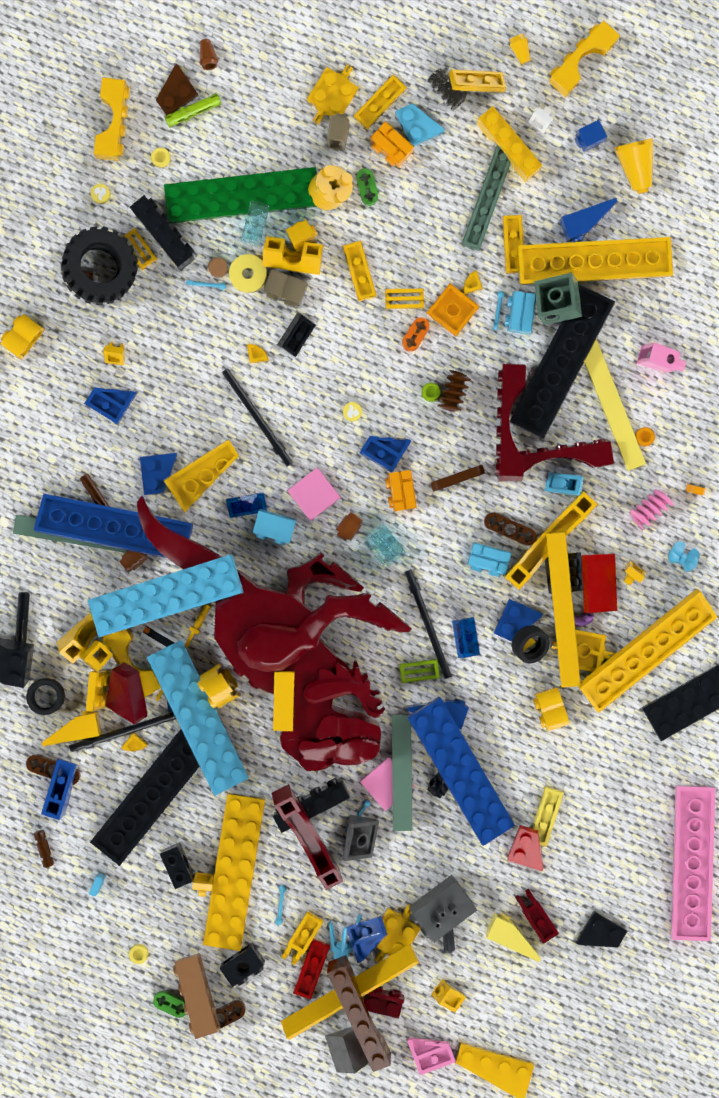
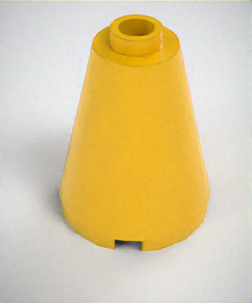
M653 138L614 147L632 190L637 191V194L648 192V188L652 187Z

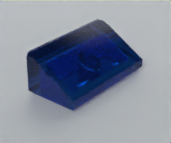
M264 492L226 499L230 518L257 514L259 509L267 511Z
M474 617L452 620L458 658L480 655Z

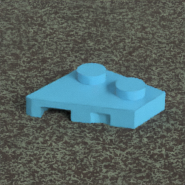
M413 103L395 111L408 142L413 146L445 132L443 127Z

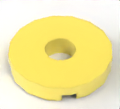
M251 254L237 257L231 263L229 269V278L233 286L244 293L260 290L267 279V269L262 266L263 261ZM245 269L253 270L252 278L246 279L243 277Z

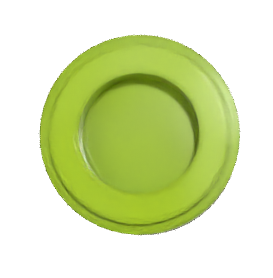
M436 383L425 384L422 388V397L428 402H434L439 399L441 395L440 387Z

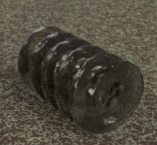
M440 68L431 74L427 82H432L431 87L437 88L436 93L442 94L441 99L447 100L446 105H452L451 111H454L465 101L468 91L452 90L449 74H446L449 68Z

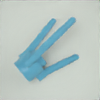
M361 914L358 915L356 923L361 921ZM330 921L329 930L331 951L334 952L333 958L337 959L345 955L348 958L349 953L352 952V945L350 941L349 944L346 942L347 927L343 928L342 941H338L335 944L333 923Z

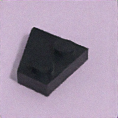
M593 911L575 943L585 946L618 948L628 931Z

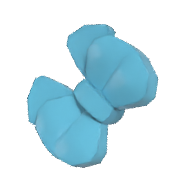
M682 541L674 543V547L668 553L669 562L678 563L683 566L684 571L691 572L698 564L699 552L693 548L688 554L683 553L685 543Z

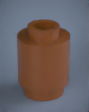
M350 512L348 515H345L336 528L339 531L337 535L345 541L347 539L352 540L362 526L360 524L363 520Z
M127 551L119 562L128 572H131L143 564L148 557L146 556L147 554Z

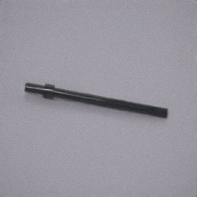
M224 370L222 374L273 446L275 454L280 456L287 467L290 466L293 462L286 453L284 445L279 443L230 370Z
M412 569L407 570L405 575L410 585L408 586L410 594L414 596L445 679L450 678L452 675L421 596L420 585L416 582Z
M171 712L97 737L83 739V741L69 745L71 752L83 748L90 749L96 744L174 720L176 717Z

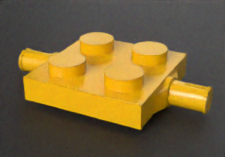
M346 64L341 74L326 67L306 101L318 111L312 119L316 124H320L324 115L331 117L336 113L344 114L359 90V87L348 79L353 70L351 66L349 68L348 64Z
M575 629L580 670L594 672L601 666L604 658L610 659L612 656L609 655L616 654V652L605 651L606 635ZM552 641L551 649H557V646H554L557 645V642Z
M407 904L403 913L387 908L383 914L382 919L387 936L376 946L380 950L374 959L377 963L381 962L386 954L392 955L407 945H411L419 933L421 927L409 918L411 914L410 904Z

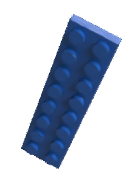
M43 493L33 529L35 532L166 558L147 538L138 512ZM155 516L170 530L190 539L193 523Z
M437 697L407 716L408 721L481 845L488 844L514 827L512 819L441 697Z

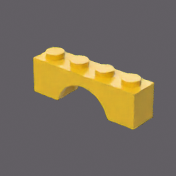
M604 20L599 25L596 23L590 29V35L586 39L583 37L577 43V49L573 53L570 51L562 60L564 63L560 67L556 66L549 74L551 76L549 83L565 98L581 80L578 72L579 60L585 55L592 53L605 56L618 42L620 35Z
M102 77L100 98L112 108L113 120L106 131L95 135L93 154L96 159L119 161L120 156L124 154V145L121 144L122 137L126 135V125H123L124 118L128 117L126 99L130 98V87H128L125 80Z
M494 106L478 118L476 125L489 140L495 142L503 150L511 162L512 168L525 183L541 170L542 164Z
M91 612L56 642L59 652L72 664L79 659L81 654L83 655L92 639L97 635Z
M129 628L103 636L102 640L111 647L114 653L112 657L117 664L125 662L139 671L144 698L161 688L152 669H140L132 663L128 649L134 636Z

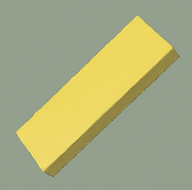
M547 786L544 788L532 829L538 830L540 845L547 847L564 795L563 791Z

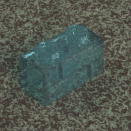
M251 200L241 241L260 246L269 205Z
M383 523L365 536V545L370 551L374 549L377 552L378 556H376V559L382 566L386 564L389 567L406 554Z

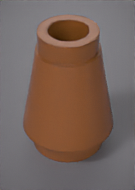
M203 39L200 41V65L204 70H213L218 66L219 60L211 40Z

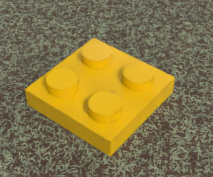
M100 669L98 672H89L86 711L93 712L105 708L107 686H109L110 681L109 670Z

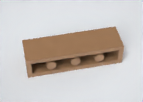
M200 953L176 960L173 970L175 976L179 978L180 984L178 988L180 995L184 996V1011L190 1018L189 1029L191 1034H194L195 1039L217 1033L221 1027Z

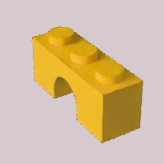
M266 236L262 266L319 275L322 264L323 245L304 242L303 249L294 252L285 246V239Z

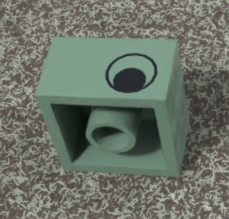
M573 273L534 281L538 318L544 325L582 317L578 281Z

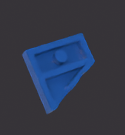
M94 387L84 404L114 423L119 424L137 393L134 391Z
M369 436L360 454L392 473L411 440Z
M177 453L140 457L144 495L164 493L167 486L164 479L171 475Z
M509 599L494 634L512 641L515 634L521 628L532 625L543 614Z
M382 916L347 926V932L357 963L364 961L387 936Z

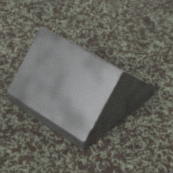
M350 815L342 860L350 861L371 858L373 856L379 820Z
M352 1027L325 1035L336 1072L355 1074L369 1064Z

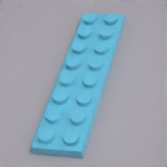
M231 554L87 601L98 637H102L244 592L233 555Z
M180 640L147 656L146 658L213 795L216 796L248 779L249 777L216 709L209 704V697L206 692L201 691L197 682L200 681V676L183 641Z

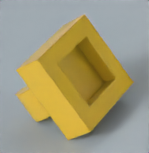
M110 342L109 346L105 345L103 350L105 363L124 366L125 353L123 343L120 344V347H115L113 342Z
M629 561L625 567L627 575L624 578V582L629 586L634 580L641 583L645 578L646 572L632 561Z
M195 872L192 889L198 890V896L206 897V891H212L214 874Z

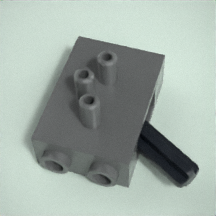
M450 875L409 906L412 913L410 914L411 919L416 925L419 923L422 926L420 930L427 939L430 937L435 943L443 937V946L446 953L455 951L453 928L477 911L474 903L453 875Z

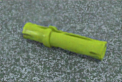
M215 93L189 106H182L179 108L180 110L168 114L164 118L169 128L181 122H188L190 118L222 104L218 94Z

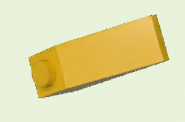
M81 711V715L76 716L44 740L42 746L100 736L102 730L98 711Z

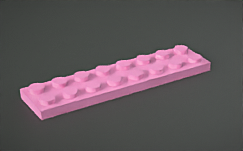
M675 785L672 940L711 941L715 819L714 786Z

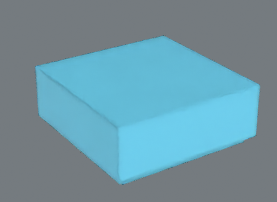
M98 873L89 895L95 897L99 893L106 877L104 874Z

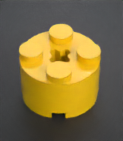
M334 165L325 166L309 183L308 191L314 200L313 203L320 209L328 211L342 205L352 193V176L341 167Z
M222 663L200 675V681L197 682L201 691H205L208 695V702L213 708H222L241 696V692L237 693L236 691L238 687L237 682L227 668L225 670L222 668Z

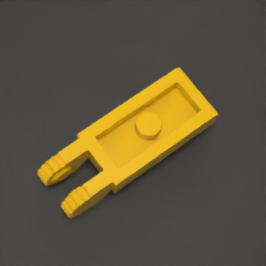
M307 910L289 939L281 958L285 959L292 948L297 950L298 952L293 956L291 962L295 966L301 955H304L324 920Z

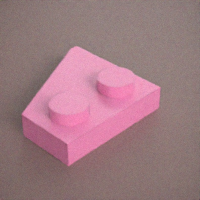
M407 1038L420 1075L456 1062L448 1041Z

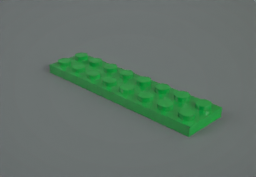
M316 167L164 184L167 217L170 223L317 207L313 203L314 200L308 191L311 179L317 174Z

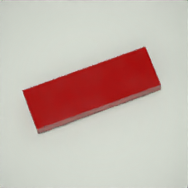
M316 939L312 940L293 994L311 1000L330 944Z

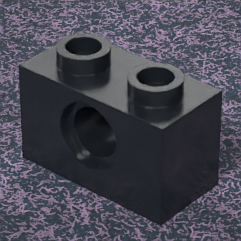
M179 842L163 849L160 856L174 889L193 882L195 875L181 843Z
M252 942L222 962L219 969L232 987L237 984L240 986L248 980L247 977L252 974L257 975L264 969L265 960ZM244 962L249 967L247 969H241L239 967V964Z

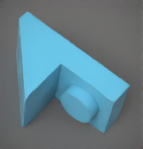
M548 472L544 491L565 494L570 497L580 496L583 476Z

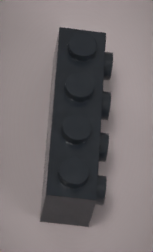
M143 195L129 207L180 271L195 260L193 256L195 251L188 243L184 245L180 240L182 238L180 232L176 228L172 230L168 225L170 220L164 213L159 214L156 210L158 206L152 198L148 200Z
M342 777L326 782L327 785L322 788L319 786L309 791L310 794L304 797L302 795L297 797L309 819L350 798V793ZM275 808L273 818L280 832L283 833L291 829Z

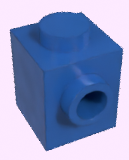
M597 120L579 129L575 135V142L579 148H582L583 152H586L605 142L608 136L600 120Z

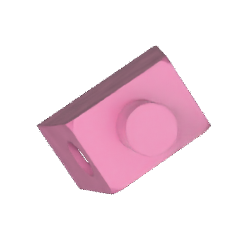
M654 342L642 345L636 364L667 373L675 370L682 372L685 369L686 361L679 359V351Z

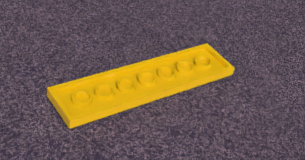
M671 237L518 245L517 247L520 285L535 284L534 281L573 273L578 282L673 276Z
M695 589L582 680L581 686H578V688L593 708L600 713L714 621L717 615L701 591Z
M231 793L227 794L203 941L205 946L241 951L265 799Z

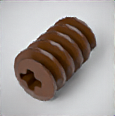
M449 370L453 375H447L446 378L450 382L444 383L448 390H442V394L446 397L439 398L443 404H438L437 407L450 412L461 411L462 409L457 404L464 403L460 396H466L467 394L462 389L469 388L465 382H471V379L463 373Z

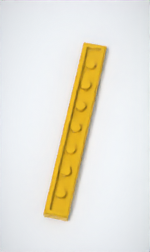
M566 532L546 534L561 688L581 686Z
M407 945L355 976L362 997L420 963L412 945ZM335 989L281 1021L287 1039L291 1040L343 1009Z

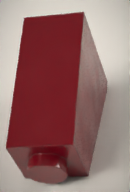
M123 662L111 670L105 706L134 725L146 718L148 713L140 673L137 669Z

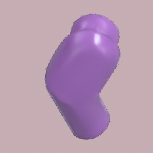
M593 613L574 615L575 626L577 627L588 625L594 619Z

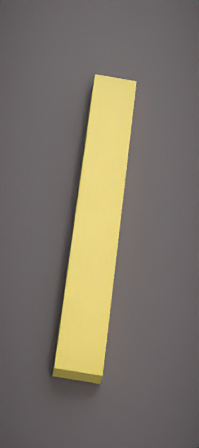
M596 339L584 363L626 469L629 471L646 464Z

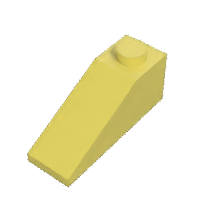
M502 912L500 915L494 913L485 933L486 938L540 962L541 958L538 952L513 921L510 920L511 917Z

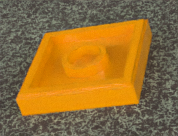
M449 283L426 314L457 337L480 306Z

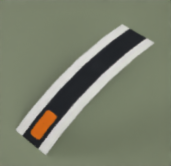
M149 622L141 634L142 637L162 649L178 642L177 639Z

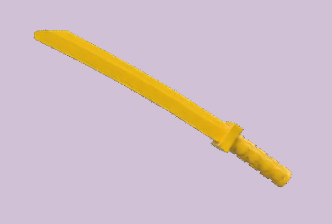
M203 605L193 626H190L189 630L192 632L185 643L186 649L195 633L199 634V629L211 608L210 605ZM162 689L160 690L156 698V701H159V699L161 698L163 694Z

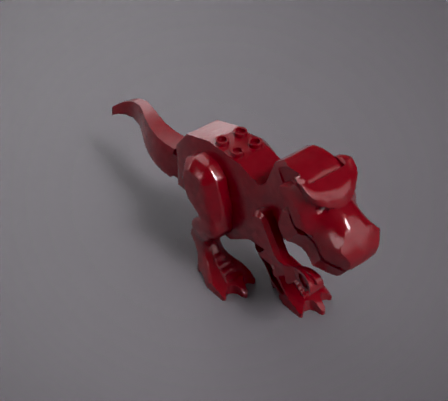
M143 496L138 499V515L147 538L162 555L177 566L187 569L222 557L209 548L170 530L150 511ZM322 552L304 564L288 568L286 591L258 585L237 569L244 593L218 600L215 603L214 639L231 665L234 666L233 671L240 677L245 675L249 679L248 683L255 689L260 687L262 690L274 694V672L294 671L293 731H280V742L282 749L299 761V764L306 771H320L334 763L358 765L374 759L380 751L381 729L379 723L371 717L378 718L385 711L384 706L381 709H377L382 703V699L374 697L379 692L370 689L368 674L365 672L361 675L357 661H353V667L350 669L320 638L322 632L330 623L337 618L343 617L362 620L376 625L378 628L383 627L386 631L410 632L412 629L384 604L379 602L375 605L369 599L372 596L369 592L351 596L327 595L325 602L314 611L305 604V590L309 584L316 582L325 583L326 585L339 587V589L356 592L364 589L361 584L335 562H332L331 565L322 559L324 557ZM353 694L361 701L369 716L361 712L347 711L333 706V699Z

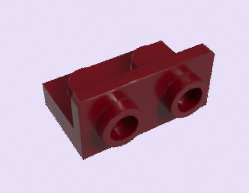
M380 986L365 995L364 1004L369 1012L399 1019L405 997L397 989L387 991L383 990V987Z

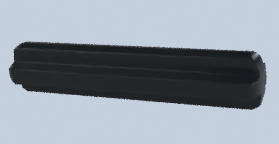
M19 592L15 641L26 643L30 594L28 592Z

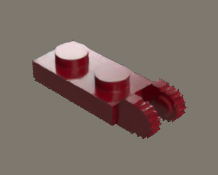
M528 888L525 892L532 901L531 905L526 907L519 895L515 898L523 909V914L544 944L557 936L559 932L539 901H536Z

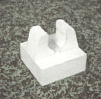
M547 106L543 111L537 108L528 123L544 134L553 120L549 116L553 110Z

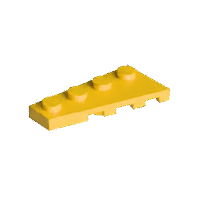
M227 439L164 479V482L183 511L186 512L239 455L230 440Z
M460 1043L456 1057V1064L515 1098L526 1097L534 1069L533 1063Z

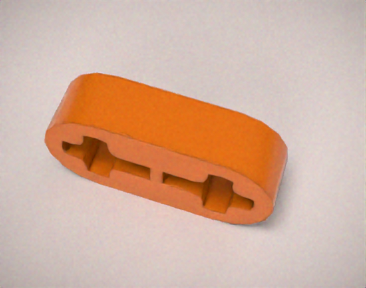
M419 317L413 321L402 341V346L406 351L413 352L417 350L429 330L428 320ZM424 322L426 329H421L419 334L415 333L417 330L416 323ZM414 335L416 336V339L414 340L416 346H411L409 348L407 347L408 343L406 342V340H411V338Z

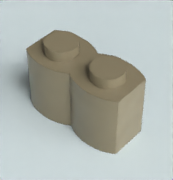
M336 113L331 116L326 138L327 148L345 151L350 128L349 119L346 118V115Z
M271 269L263 291L267 294V298L277 301L279 298L285 301V305L295 308L296 305L301 306L308 283Z

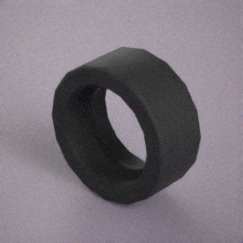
M525 626L515 634L511 645L512 651L523 662L528 664L536 663L549 650V636L538 626ZM538 636L536 646L529 652L523 653L526 642L530 638Z
M39 679L32 683L27 690V704L36 714L50 715L59 710L64 704V689L55 679ZM44 685L54 688L57 694L55 704L48 708L39 706L35 701L36 690Z

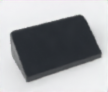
M297 313L277 346L296 357L316 325L302 314Z

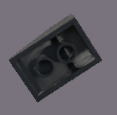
M0 638V683L20 688L26 686L30 680L34 644Z

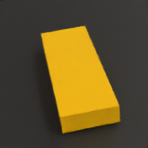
M451 69L449 72L452 90L504 93L507 89L503 72Z
M393 74L353 117L368 130L407 87Z
M507 215L502 217L506 274L519 273L517 247L518 245H524L522 215Z
M361 240L343 245L358 302L376 297V291Z
M275 671L273 731H293L294 671Z

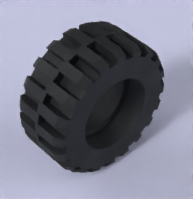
M97 226L90 227V230L83 229L78 235L75 234L70 242L67 243L62 256V278L64 282H67L69 291H74L76 293L75 297L78 299L83 298L89 304L91 302H96V305L110 304L116 299H121L132 286L138 270L136 266L138 262L137 256L133 254V246L127 244L128 239L124 236L122 238L118 236L119 232L115 230L110 232L108 227H102L101 229H97ZM102 250L110 254L117 264L116 276L106 283H98L89 279L81 268V259L86 252Z

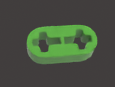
M361 169L356 176L360 197L365 205L372 206L378 200L374 176L369 169ZM363 173L366 176H370L367 186H365L364 180L359 179L362 178ZM366 189H370L371 195H375L372 201L364 198L367 196Z
M164 990L157 992L154 996L153 1003L157 1009L178 1018L186 1015L184 1010L177 1012V1007L172 1005L179 1006V1004H182L184 1009L185 1000ZM165 996V1001L169 1003L163 1002V1004H160L158 998Z

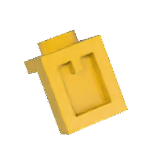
M443 979L432 993V996L439 1005L455 1013L466 998L462 992L449 986Z

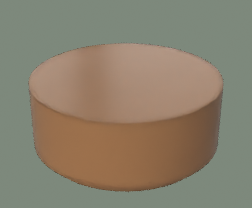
M214 258L209 262L208 269L212 276L221 278L226 275L228 265L224 259Z

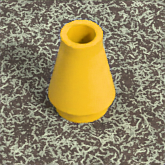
M522 33L509 39V46L519 60L520 65L530 62L527 37Z

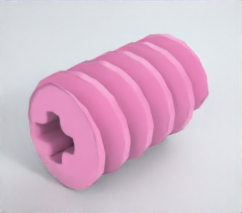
M655 489L653 495L649 494L647 496L648 500L643 499L641 501L642 505L637 504L636 510H630L633 521L642 530H645L643 524L651 525L649 519L656 521L655 514L662 516L661 509L666 512L668 511L667 504L672 507L674 506L671 499L664 492Z

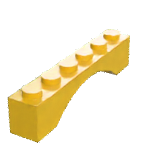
M584 491L580 492V496H576L503 577L517 590H520L548 557L546 534L566 532L567 537L598 504Z

